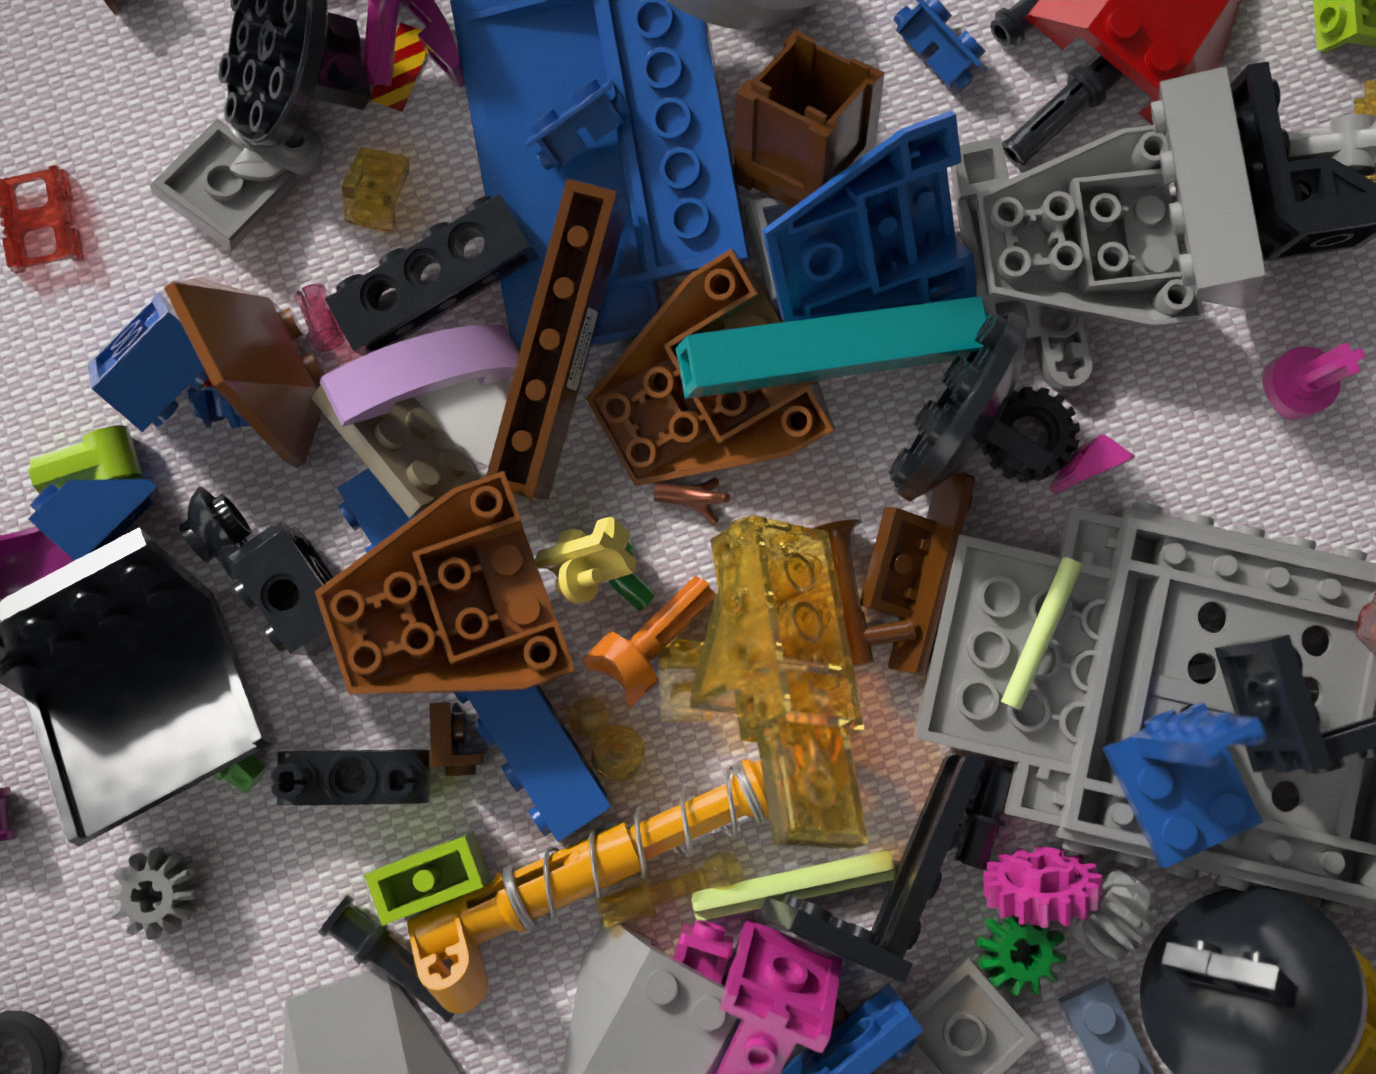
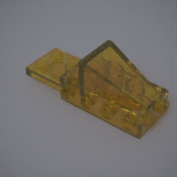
M753 514L749 517L737 519L730 524V528L710 539L718 590L690 695L691 709L737 714L741 741L758 744L773 845L854 849L869 844L849 738L865 731L828 532Z

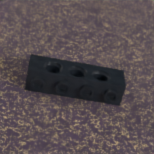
M501 194L493 198L491 196H484L475 200L467 206L465 215L450 224L448 222H441L430 227L422 234L423 240L408 249L398 248L390 251L379 260L380 266L365 275L355 274L349 276L337 284L335 287L336 292L326 297L325 301L354 352L365 356L399 342L540 258L511 206ZM473 238H484L482 252L474 258H465L464 248L466 244ZM432 263H439L440 274L438 278L431 284L423 285L421 275L425 267ZM395 288L397 294L395 303L391 308L380 311V296L386 290Z

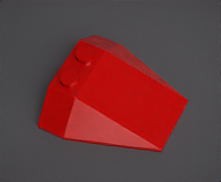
M1038 0L1025 19L1062 50L1078 36L1150 96V99L1138 114L1153 125L1150 103L1159 100L1161 81L1220 68L1241 0Z

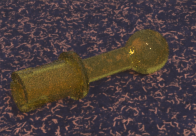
M720 851L710 855L705 860L703 868L655 885L648 886L645 878H639L638 885L600 897V899L595 898L598 914L613 910L602 914L600 919L602 926L607 931L612 927L646 916H649L650 919L657 918L656 906L691 895L696 891L707 888L717 890L731 889L738 882L742 881L743 867L735 855Z

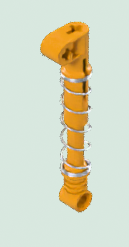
M828 722L811 724L798 735L795 744L791 745L793 752L789 754L786 748L779 751L781 757L778 759L775 758L774 754L767 756L769 763L765 765L762 759L756 762L744 759L741 762L738 761L737 764L728 765L725 773L726 784L702 795H699L690 786L685 785L681 789L680 805L658 815H655L645 806H638L635 813V825L628 827L625 821L606 830L599 826H594L588 838L562 850L554 846L548 847L544 858L518 870L514 866L508 865L507 868L504 867L503 870L496 872L492 882L487 883L483 888L454 898L408 919V933L418 976L422 984L448 1012L456 1014L469 1012L480 1004L488 989V976L480 944L511 930L519 933L527 930L530 931L532 928L537 927V918L547 915L550 919L554 920L556 916L555 910L590 894L594 898L600 899L601 889L634 874L644 879L646 877L645 861L670 849L676 848L684 857L690 858L692 854L691 840L720 827L725 834L734 838L738 828L737 819L743 816L756 819L759 825L762 822L766 823L767 820L774 818L777 809L783 807L780 800L786 798L790 804L795 801L793 795L796 793L799 794L800 798L807 796L805 789L809 787L812 793L818 792L820 794L832 795L842 792L851 785L856 775L855 762L844 732L839 726ZM730 770L734 771L731 780H730ZM685 791L691 792L695 798L685 802ZM643 810L651 818L639 823V813ZM732 822L733 832H730L725 824ZM686 843L687 853L680 846L681 844ZM449 958L454 962L451 972L443 963V961Z

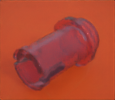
M319 283L304 286L302 291L295 292V300L299 304L309 330L306 335L308 344L314 345L318 352L331 351L340 347L345 342L344 333L325 301V298L328 297L325 285Z

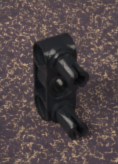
M430 750L277 752V767L271 774V779H273L271 791L277 797V805L283 806L428 803ZM349 762L359 764L366 772V783L360 791H351L342 783V769Z

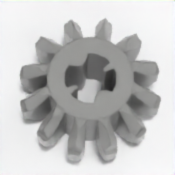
M163 848L151 849L148 856L141 852L131 855L129 857L130 868H119L113 874L122 887L109 890L107 897L112 900H120L122 907L116 909L112 913L111 918L119 920L128 916L130 919L127 924L126 933L134 935L144 928L148 940H155L161 937L163 930L169 935L181 931V919H192L198 912L188 900L201 897L203 890L199 887H190L188 880L195 878L199 870L196 867H192L182 871L184 854L177 852L167 858ZM150 886L155 891H162L163 897L161 901L158 900L157 896L149 894Z
M1121 869L1115 870L1110 874H1103L1100 909L1098 911H1089V919L1087 920L1072 917L1071 925L1068 926V932L1076 939V943L1093 958H1098L1105 964L1115 960L1121 961L1125 959L1130 950L1138 949L1139 942L1144 937L1149 936L1148 929L1157 920L1158 914L1156 911L1159 901L1151 894L1149 888L1134 876L1126 874Z

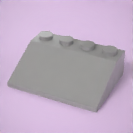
M1227 66L1161 81L1159 100L1150 104L1155 134L1165 132L1168 151L1160 153L1163 180L1165 184L1175 183L1178 202L1169 204L1174 235L1184 234L1187 249L1186 254L1178 255L1183 286L1193 285L1195 298L1199 301L1240 309L1252 308L1256 303L1266 274Z

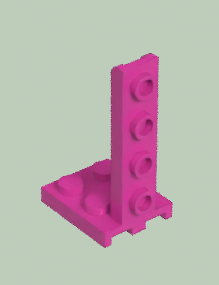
M746 918L738 936L719 1008L742 1020L716 1074H781L796 1043L822 1054L831 1037L843 959Z

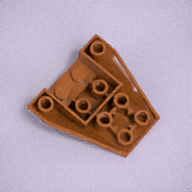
M732 248L689 274L586 397L587 402L635 486L791 456L835 431L817 380L685 399L676 348L687 335L784 322L774 303L770 301L768 293Z
M504 471L451 489L315 591L349 695L526 690L576 672L528 543L522 520Z

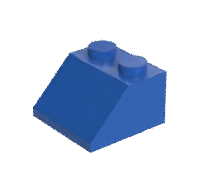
M150 479L68 480L60 488L55 483H52L30 504V507L35 512L28 520L69 557L77 561L117 540L160 498L158 487Z

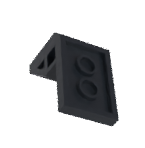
M1269 61L1248 64L1230 84L1263 262L1361 248L1376 238V183L1330 156L1288 162L1290 140L1287 131L1283 128L1281 129L1278 113L1280 104L1279 84L1275 79H1272ZM1300 184H1303L1308 189V194L1301 191Z

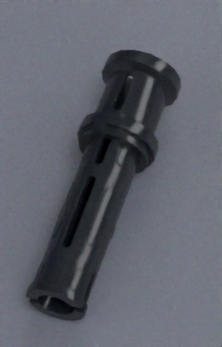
M1099 53L1083 67H1075L1069 73L1067 85L1013 135L1002 142L1005 156L1017 167H1024L1029 159L1053 137L1058 135L1086 107L1092 108L1101 105L1106 99V92L1123 77H1128Z
M347 894L322 925L318 933L323 937L332 936L353 952V960L359 965L360 963L364 965L368 962L372 963L448 1023L455 1013H450L444 1009L422 984L418 976L414 955L389 936L391 930L388 929L389 925L382 926L381 922L377 924L353 905L354 899Z

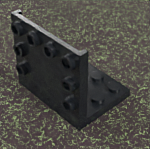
M140 528L0 601V684L26 699L68 842L80 847L271 745L214 593Z

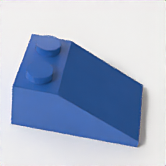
M159 292L88 363L91 389L142 433L151 423L156 427H160L174 414L179 407V403L175 399L188 385L196 389L209 378L174 307Z

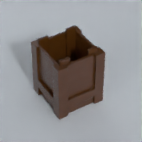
M794 30L784 41L783 50L755 79L752 81L747 80L736 91L734 169L737 184L750 191L755 188L792 208L875 148L885 72L855 58L848 60L817 45V40L797 30Z

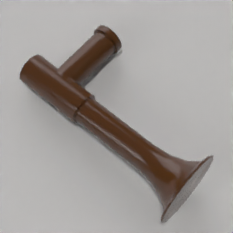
M860 519L830 522L816 526L809 531V533L817 534L823 539L830 552L843 613L841 618L851 667L874 663L871 646L911 639V641L916 640L912 617H908L907 620L867 627L865 614L861 608L851 555L852 534L855 527L862 523Z

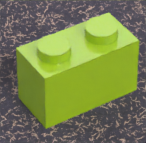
M474 831L379 866L364 874L382 926L483 888L491 880Z

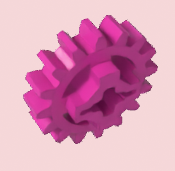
M1037 847L1035 852L1028 853L1022 848H1017L1016 853L1012 856L1004 853L998 854V862L989 861L987 863V872H983L984 897L987 898V906L989 908H1000V917L1002 918L1014 915L1019 916V924L1021 925L1028 923L1048 928L1050 921L1057 920L1064 926H1070L1072 917L1087 920L1089 919V911H1098L1100 909L1102 874H1097V866L1094 863L1084 864V856L1080 854L1066 857L1064 849Z

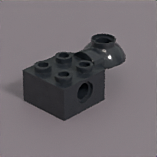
M202 486L198 487L190 499L187 520L179 525V530L191 549L206 563L216 557L231 580L238 579L233 584L234 589L249 608L254 609L258 607L268 622L263 627L264 632L280 652L288 650L293 655L316 657L329 648L332 643L315 591L335 576L309 539L298 528H290L285 523L279 522L274 527L271 525L248 542L246 537L252 533V530L234 503L223 494L215 498ZM298 589L299 599L297 604L293 607L292 596L294 592Z

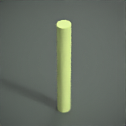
M1067 557L1062 558L1001 703L1021 711L1083 564Z

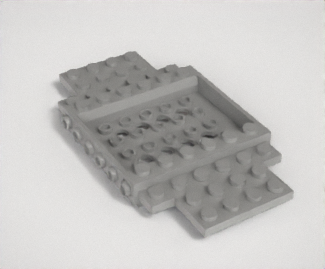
M1133 502L1132 508L1127 507L1115 512L1114 516L1075 507L1067 509L1058 556L959 534L948 587L934 637L913 738L1015 761L1004 813L1050 824L1049 834L1064 839L1063 849L1094 856L1096 846L1115 850V861L1146 868L1147 858L1156 859L1102 748L1140 732L1141 729L1146 727L1144 724L1146 720L1173 709L1179 714L1181 709L1188 705L1205 703L1208 711H1211L1213 716L1232 712L1233 716L1236 717L1214 648L1233 642L1286 634L1290 635L1293 646L1298 650L1302 658L1303 677L1312 679L1318 686L1319 698L1315 706L1319 711L1321 719L1320 732L1376 715V563L1366 561L1367 553L1346 548H1335L1334 554L1315 550V541L1299 537H1284L1283 542L1264 538L1265 530L1252 526L1234 525L1232 531L1214 527L1215 520L1213 518L1198 514L1186 513L1183 514L1182 519L1163 515V507L1144 502ZM1063 557L1071 558L1083 564L1023 707L1021 711L1001 703V700ZM1208 602L1220 605L1226 615L1224 627L1216 633L1205 631L1198 621L1200 608ZM1310 626L1322 628L1329 638L1327 650L1317 657L1308 654L1302 646V635ZM1199 653L1211 657L1216 666L1214 678L1209 683L1203 685L1194 682L1188 674L1190 659ZM1231 744L1226 748L1263 823L1166 868L1165 872L1198 880L1199 870L1218 874V885L1246 891L1251 886V882L1270 886V889L1286 892L1300 899L1303 898V894L1322 898L1320 908L1354 916L1355 906L1376 911V757L1360 759L1358 753L1343 758L1345 767L1320 774L1305 773V770L1276 773L1275 769L1253 772L1245 745ZM1282 781L1293 783L1299 791V802L1289 812L1279 811L1272 802V791Z

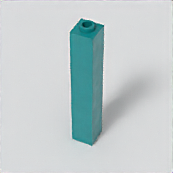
M982 296L687 335L676 348L685 399L954 361L957 356L967 359L971 352L982 348V345L974 341V338L989 314L984 310Z

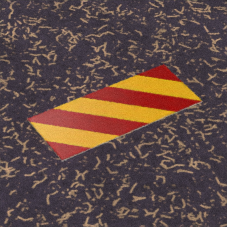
M400 22L396 31L392 84L389 86L375 85L370 101L400 112L404 111L426 56L418 34L422 31L421 29Z

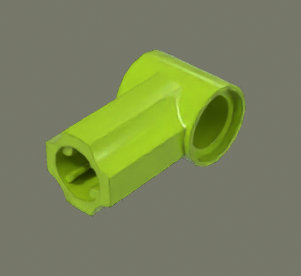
M124 425L96 429L85 434L82 437L83 442L32 458L30 459V468L28 469L32 485L39 494L52 483H55L60 488L68 480L140 479L143 476L128 426Z

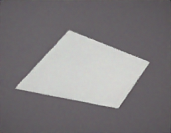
M471 317L463 326L480 324ZM513 376L482 386L478 379H474L415 397L421 406L435 418L437 425L457 449L466 456L489 466Z

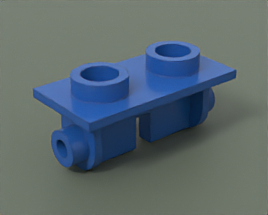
M916 0L919 4L913 10L908 5L903 7L893 18V21L898 25L896 32L902 35L919 55H922L934 42L939 49L926 62L946 83L948 88L954 86L959 92L965 89L974 79L969 71L975 65L984 72L988 70L979 59L986 51L967 30L959 37L946 24L953 15L939 0Z
M596 78L571 95L575 102L573 107L560 116L553 108L529 126L534 135L527 140L525 145L529 148L536 142L539 143L542 150L536 156L547 171L554 166L557 169L562 168L564 164L587 149V145L577 133L582 127H585L593 140L597 142L613 129L625 123L623 117L630 113L631 110L620 94L613 99L608 95L607 91L614 84L611 79L602 86Z

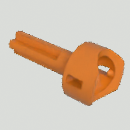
M695 575L632 636L630 641L610 631L582 658L583 665L588 671H597L609 675L618 681L625 690L626 705L630 709L659 680L657 674L652 669L650 660L654 659L717 597V594L710 588V584L705 579H700Z

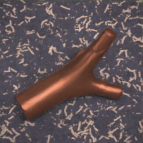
M713 477L704 483L693 486L656 482L654 501L691 508L703 515L713 526L719 522V518L708 504L728 503L730 495L728 493L711 491L720 484L719 480Z

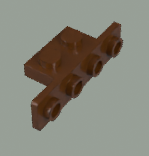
M954 473L943 483L935 487L926 518L897 507L884 508L860 603L861 607L899 618V621L912 617L916 640L911 641V639L893 643L888 662V668L920 676H923L926 672L948 587L958 536L962 533L966 514L972 504L974 476L966 473Z

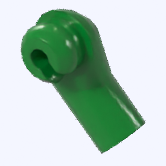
M627 542L625 550L634 556L635 549ZM635 573L608 580L611 587L638 611L643 610L656 594Z

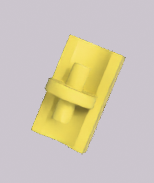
M612 517L598 520L592 535H587L582 530L574 528L561 532L556 546L538 551L535 558L539 569H548L558 578L555 582L557 592L563 594L568 601L574 604H584L593 600L598 592L599 583L633 574L638 560L625 550L630 532Z

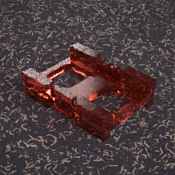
M57 165L48 166L49 169L4 179L0 178V218L3 219L1 221V226L4 227L2 233L6 236L2 238L7 267L15 274L26 272L25 268L56 261L71 259L75 262L84 260L80 234L77 229L71 227L73 226L70 206L66 203L73 201L69 175L66 170L61 169ZM44 180L48 197L47 203L44 206L20 210L16 196L17 186L28 182ZM48 227L53 228L57 246L55 252L29 258L24 240L26 233Z

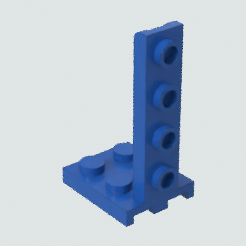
M1197 703L1179 714L1176 713L1175 709L1160 713L1144 722L1146 727L1141 729L1140 732L1102 748L1160 867L1166 869L1263 823L1226 748L1231 744L1254 746L1265 741L1266 735L1258 718L1234 717L1232 712L1213 716L1212 712L1208 711L1205 703Z

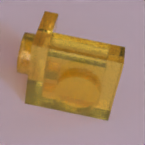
M360 147L342 184L344 219L346 223L388 233L393 231L396 225L395 203L409 175V157Z
M678 639L669 643L659 653L661 722L712 721L711 644L708 642H697L693 639Z

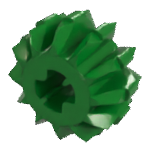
M1016 915L1002 918L1003 923L1000 925L990 917L984 919L983 924L993 933L991 937L977 936L975 938V944L978 947L989 951L977 959V964L982 970L992 969L988 981L994 987L998 988L1007 982L1008 992L1012 996L1018 997L1023 990L1024 983L1033 995L1040 994L1041 984L1039 978L1042 976L1051 983L1058 982L1059 977L1050 969L1051 963L1065 964L1067 956L1053 949L1065 940L1064 934L1059 930L1049 931L1053 921H1050L1048 928H1042L1041 926L1028 923L1021 925L1019 924V916L1016 918ZM1019 939H1022L1031 946L1030 950L1024 949V952L1028 955L1021 961L1010 954L1011 950H1018L1013 944Z

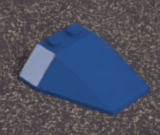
M953 111L945 112L900 129L762 230L781 319L784 322L976 297L977 282L973 253L955 236L947 168L962 163L957 119Z

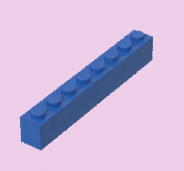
M369 468L337 487L344 499V502L338 505L342 515L354 531L362 528L371 542V545L365 548L366 552L370 551L415 517L409 518ZM540 685L526 690L453 692L462 704L467 701L471 702L480 717L474 721L478 733L489 748L497 744L507 760L505 764L501 765V768L517 792L524 788L535 805L529 809V813L544 836L552 833L557 842H559L613 806V801Z

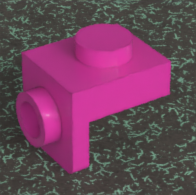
M696 920L695 925L684 922L673 958L721 984L728 959L731 958L733 951V937L726 936V929L713 922Z

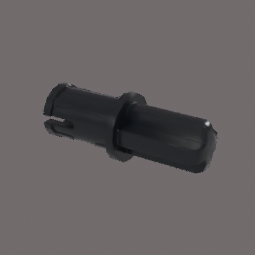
M989 763L986 766L974 807L966 808L965 814L969 816L954 858L955 860L977 869L987 870V863L990 860L999 828L1006 825V820L1000 817L1013 776L1011 769L994 763Z

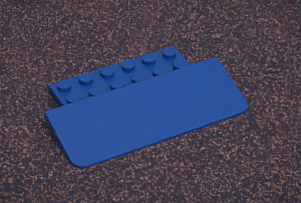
M450 0L484 194L492 198L501 194L511 206L540 257L500 281L509 333L519 351L567 179L617 191L630 203L591 347L635 339L662 307L657 281L691 274L731 248L735 250L743 262L751 261L707 22L688 15L665 0ZM596 78L601 86L611 79L614 84L607 91L608 95L613 99L620 94L631 110L630 113L623 117L625 123L613 129L597 142L593 140L586 128L582 127L577 133L587 145V149L564 164L562 168L557 169L554 166L547 171L536 156L542 150L539 143L536 142L529 148L525 145L527 140L534 135L529 126L553 108L560 116L573 107L575 102L571 95Z

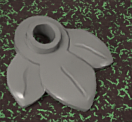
M306 112L286 141L274 148L248 144L239 135L238 129L250 135L252 132L250 126L228 123L234 138L245 148L230 167L231 173L238 177L255 181H270L286 170L291 171L295 175H304L312 172L318 166L322 157L323 146L321 139L315 131L309 128V118Z

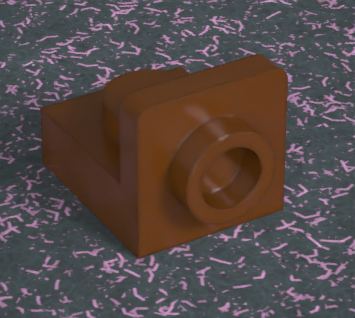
M457 702L429 703L431 767L445 766V776L477 774L476 765L489 763V753H458V744L466 743L467 726L465 712H457Z

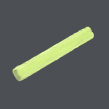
M882 850L697 890L692 893V905L697 920L709 921L760 910L767 897L783 903L787 894L800 900H806L893 880L896 869L890 851Z

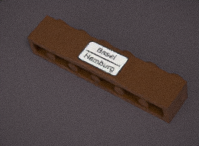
M571 179L566 180L486 474L487 477L504 471L511 492L532 499L549 500L630 205L617 191Z

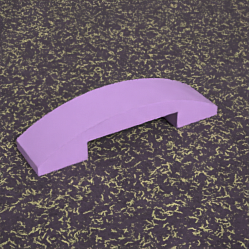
M484 324L456 327L424 334L371 352L322 376L320 383L343 427L390 413L395 402L474 379H478L482 386L512 377L519 351L505 326Z

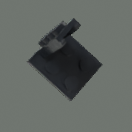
M1289 634L1233 642L1214 648L1235 716L1258 718L1266 735V740L1257 745H1245L1253 772L1275 769L1276 773L1305 770V773L1320 774L1345 767L1343 758L1358 753L1360 759L1376 757V715L1320 732V714L1315 704L1310 700L1302 675L1303 661L1300 653L1293 646Z
M947 755L943 759L871 931L834 917L833 913L788 894L783 903L767 897L758 917L861 966L905 984L913 963L905 960L904 956L906 951L910 950L919 938L921 932L920 917L927 901L935 896L942 880L940 869L947 852L951 851L959 841L962 832L960 821L967 804L974 800L982 784L980 772L985 761L976 756Z

